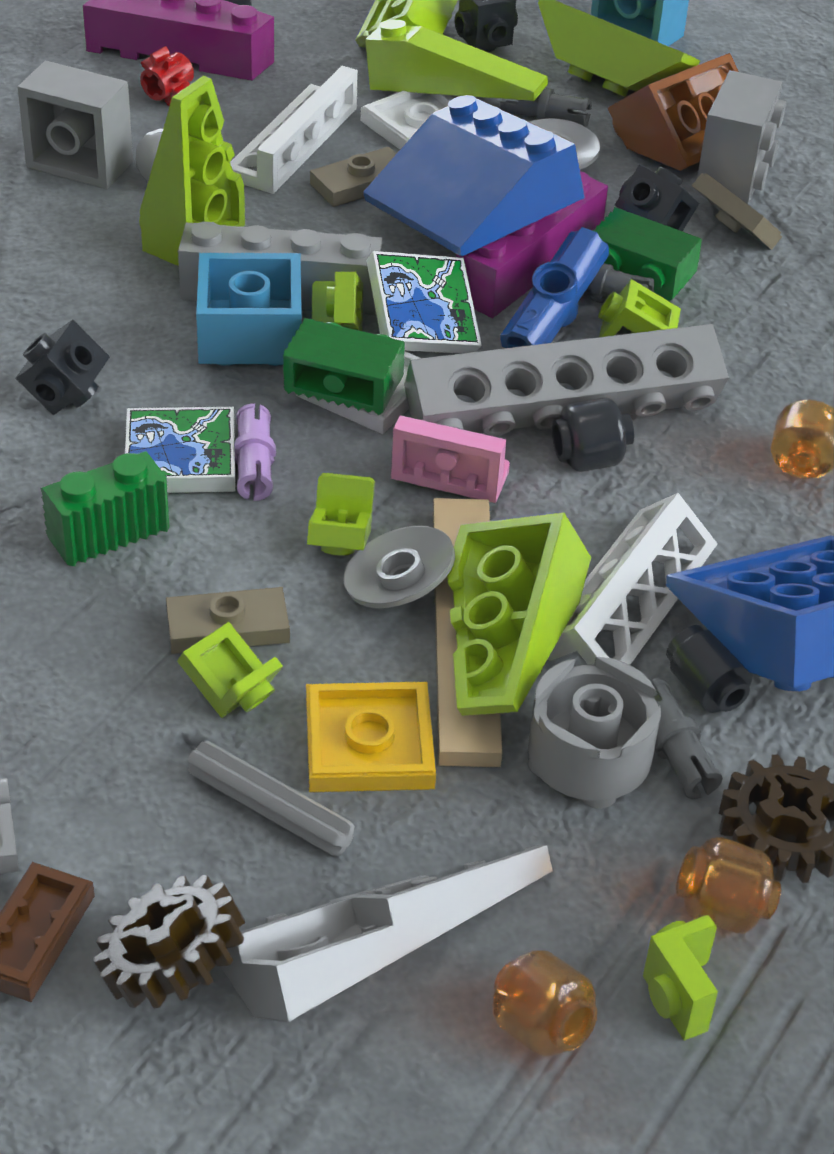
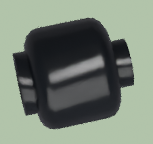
M609 398L569 403L562 409L560 418L554 419L552 422L554 449L559 461H567L574 470L579 472L616 466L624 459L627 445L634 443V426L629 413L621 414L616 403Z

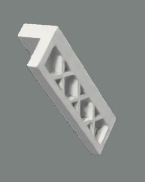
M341 66L321 87L310 84L230 162L233 172L241 174L244 185L274 194L357 109L358 70ZM257 166V171L248 169V167Z
M679 493L639 510L585 580L580 603L548 657L549 661L575 651L581 655L588 665H594L595 657L609 658L595 640V637L602 629L613 631L615 648L613 659L631 665L678 600L667 586L665 588L654 586L652 561L664 563L666 579L668 574L701 567L717 546V542ZM678 527L694 545L690 554L679 553L676 532ZM627 595L639 596L640 622L628 621Z

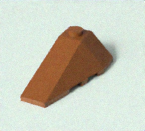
M725 54L651 83L608 107L612 117L613 128L617 135L622 138L626 148L680 171L700 162L708 113L729 70L739 72L731 54Z

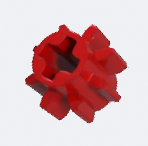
M166 46L150 54V57L141 62L142 67L145 69L140 76L144 92L153 100L160 101L165 99L168 106H170L172 97L188 87L194 78V69L189 59L180 52H174L170 55Z

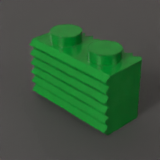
M614 207L613 212L610 211L604 221L601 220L600 225H597L595 230H592L597 232L602 241L609 246V256L604 262L605 264L612 265L614 270L621 271L622 273L653 278V292L668 301H671L697 272L702 239L616 207Z
M304 318L303 324H300L299 330H296L295 336L292 337V341L289 342L287 349L285 348L284 390L288 394L294 391L298 396L304 394L308 399L314 396L318 401L324 399L327 403L334 401L338 406L343 403L347 408L354 406L358 411L364 408L367 413L374 411L377 415H380L384 412L404 375L405 342L390 338L384 334H372L342 327L333 322L325 323Z
M147 451L138 454H122L113 463L87 472L76 471L68 473L61 481L40 488L43 495L41 498L44 503L42 506L45 511L43 515L46 520L44 522L47 528L45 530L46 534L69 566L75 567L77 561L85 563L88 557L96 559L98 553L106 555L108 550L117 551L119 546L127 547L129 542L137 543L139 538L147 540L149 534L157 536L159 531L167 532L170 527L167 477Z

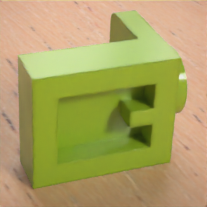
M335 272V281H315L313 283L312 320L325 323L333 322L342 327L362 331L364 283L356 272Z
M631 279L620 294L612 292L603 303L598 314V318L603 320L599 337L614 336L622 326L631 330L632 333L678 328L681 308Z

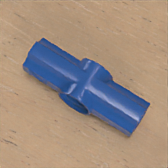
M581 227L576 232L571 231L552 260L540 265L534 271L532 276L533 288L500 335L502 347L513 348L551 343L562 327L571 324L576 319L578 301L609 256V246L602 241L597 232Z

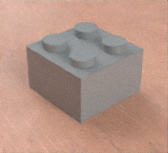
M45 60L17 86L27 168L108 189L133 163L128 81Z
M729 70L707 116L698 177L701 173L704 175L707 173L746 204H749L754 190H763L768 169L773 167L779 141L774 140L776 128L781 127L787 101L779 100L782 81ZM695 189V194L701 195V194Z

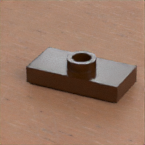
M35 862L31 863L0 912V992L32 1002L95 897L92 881Z

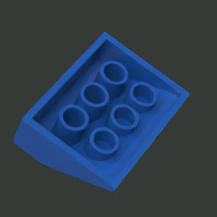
M471 95L456 97L449 101L447 107L432 113L363 192L365 201L461 257L585 198L574 143Z
M830 535L666 575V586L710 630L748 672L773 680L776 688L785 691H804L811 688L812 682L834 678V536Z

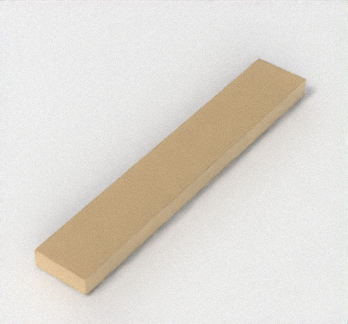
M434 498L433 528L446 533L451 539L453 546L455 545L460 525L490 521L489 499ZM446 577L434 588L439 766L501 767L502 737L500 713L462 716L457 709L453 653L457 650L456 630L451 625L450 609L454 608L453 590L448 585V578Z

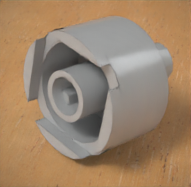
M595 657L594 665L574 666L575 659H571L550 668L537 684L528 744V766L533 774L540 777L553 789L567 796L581 799L587 806L602 809L614 804L616 798L635 790L649 774L661 718V708L654 697L655 688L651 681L633 666L616 659Z

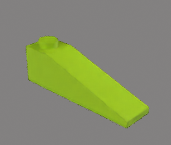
M402 20L382 22L365 39L370 90L407 91L456 96L471 95L474 97L535 101L548 85V76L422 26H406V22Z
M206 76L200 77L172 97L140 208L139 225L141 228L142 251L179 266L178 250L186 222H214L218 225L245 226L244 183L241 174L233 172L230 161L235 156L232 144L223 141L221 130L224 118L212 79Z
M564 512L460 525L454 545L455 561L447 578L448 585L453 590L454 608L450 609L451 625L456 630L457 650L453 653L456 703L457 709L462 716L518 712L579 605L591 556Z

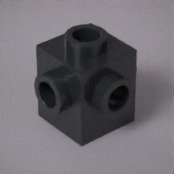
M459 0V12L455 14L454 19L457 34L468 45L485 52L494 51L498 47L513 45L514 27L518 23L516 0Z
M639 165L634 174L623 183L619 198L614 206L683 231L700 203L680 186L683 180L672 172L659 166L654 173Z
M71 320L50 336L43 333L29 345L23 353V356L28 361L15 379L52 415H55L71 403L78 408L93 396L99 387L94 380L110 356L74 320Z

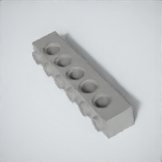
M713 324L412 359L409 363L404 388L411 418L475 433L484 432L489 436H498L508 433L515 428L535 426L538 429H551L553 420L560 418V413L567 404L598 398L613 400L620 409L621 414L636 413V415L641 417L652 416L665 409L685 407L687 410L704 409L716 403L729 376ZM660 371H665L671 374L674 378L667 377L663 375ZM610 377L619 378L625 384L617 383L613 381ZM559 383L569 384L576 390L566 389L562 387ZM508 389L519 390L526 396L514 395ZM465 395L471 397L475 402H464L457 396Z

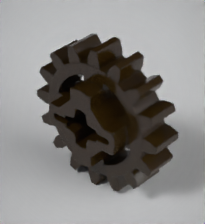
M776 754L771 756L768 768H764L753 759L748 761L745 775L733 772L728 789L723 791L718 813L722 815L719 828L720 835L733 836L729 850L732 855L748 852L752 855L749 869L755 872L765 864L773 867V876L776 881H782L786 871H795L802 883H809L814 868L827 878L833 876L834 783H830L827 780L830 768L823 765L815 772L807 770L805 757L801 756L797 757L794 766H785L783 760ZM754 803L757 807L755 814L751 816L749 806ZM827 820L831 828L829 833L824 830Z
M185 875L179 876L171 889L164 890L157 883L152 886L150 892L141 896V899L131 898L128 901L131 911L126 916H112L108 922L114 932L97 938L96 943L102 952L94 957V963L101 972L100 976L116 1000L124 997L130 1007L136 1008L147 997L154 1009L160 1008L168 994L175 992L177 997L183 1001L188 998L189 991L199 985V983L209 986L214 982L210 971L215 966H230L234 960L227 948L243 944L244 937L239 927L245 924V919L224 883L219 882L213 885L208 876L202 875L191 886Z

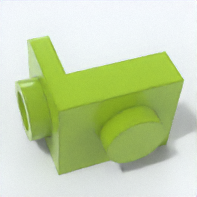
M333 473L320 474L317 485L316 508L308 523L307 545L321 546L323 552L331 555H350L355 550L364 551L371 532L374 479Z
M227 622L185 650L177 660L178 664L221 718L239 706L247 713L265 701L275 691L270 682L283 667L276 656L262 664L230 622Z
M709 915L687 923L684 921L672 922L651 936L643 977L648 984L649 995L656 1011L662 1018H670L684 1041L708 1031L718 994L717 989L702 968L709 961L717 926Z

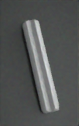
M203 741L189 755L188 770L190 774L330 855L341 856L352 843L355 826L351 821L215 744Z

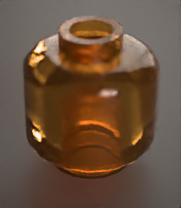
M799 400L785 406L778 414L770 450L774 462L782 471L793 477L810 479L819 478L834 469L833 407L821 401Z
M713 837L708 839L701 847L692 846L688 850L678 873L676 893L677 896L684 898V907L689 917L694 920L709 915L718 928L732 933L745 934L754 928L761 918L769 920L773 916L781 896V883L774 880L773 864L766 853L723 837Z
M546 950L530 951L516 960L507 963L498 973L495 980L492 1003L494 1018L500 1028L533 1052L545 1057L573 1051L580 1047L594 1030L598 1010L596 1008V992L591 980L551 952Z

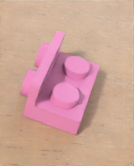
M400 415L393 428L391 479L463 495L473 499H489V502L496 503L509 473L510 462L505 460L506 439Z

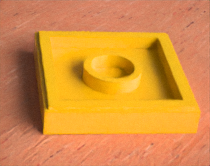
M428 682L306 684L309 792L435 789L436 769Z

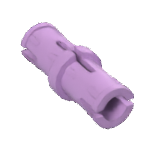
M247 404L241 407L236 415L238 438L234 442L235 463L238 465L237 491L240 496L248 500L250 495L249 484H252L254 488L253 501H259L268 497L272 492L271 465L276 456V445L273 439L270 438L271 415L269 410L260 405L258 420L255 419V404Z

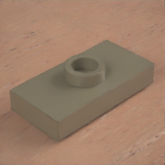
M385 147L365 154H356L349 157V159L310 170V185L333 207L364 198V190L392 160L396 153L391 148Z
M701 173L692 184L694 189L719 209L715 217L734 233H737L743 227L771 250L782 238L781 232L764 216L707 173L705 175Z
M283 587L166 597L171 654L183 653L227 622L231 623L248 646L290 643V626Z

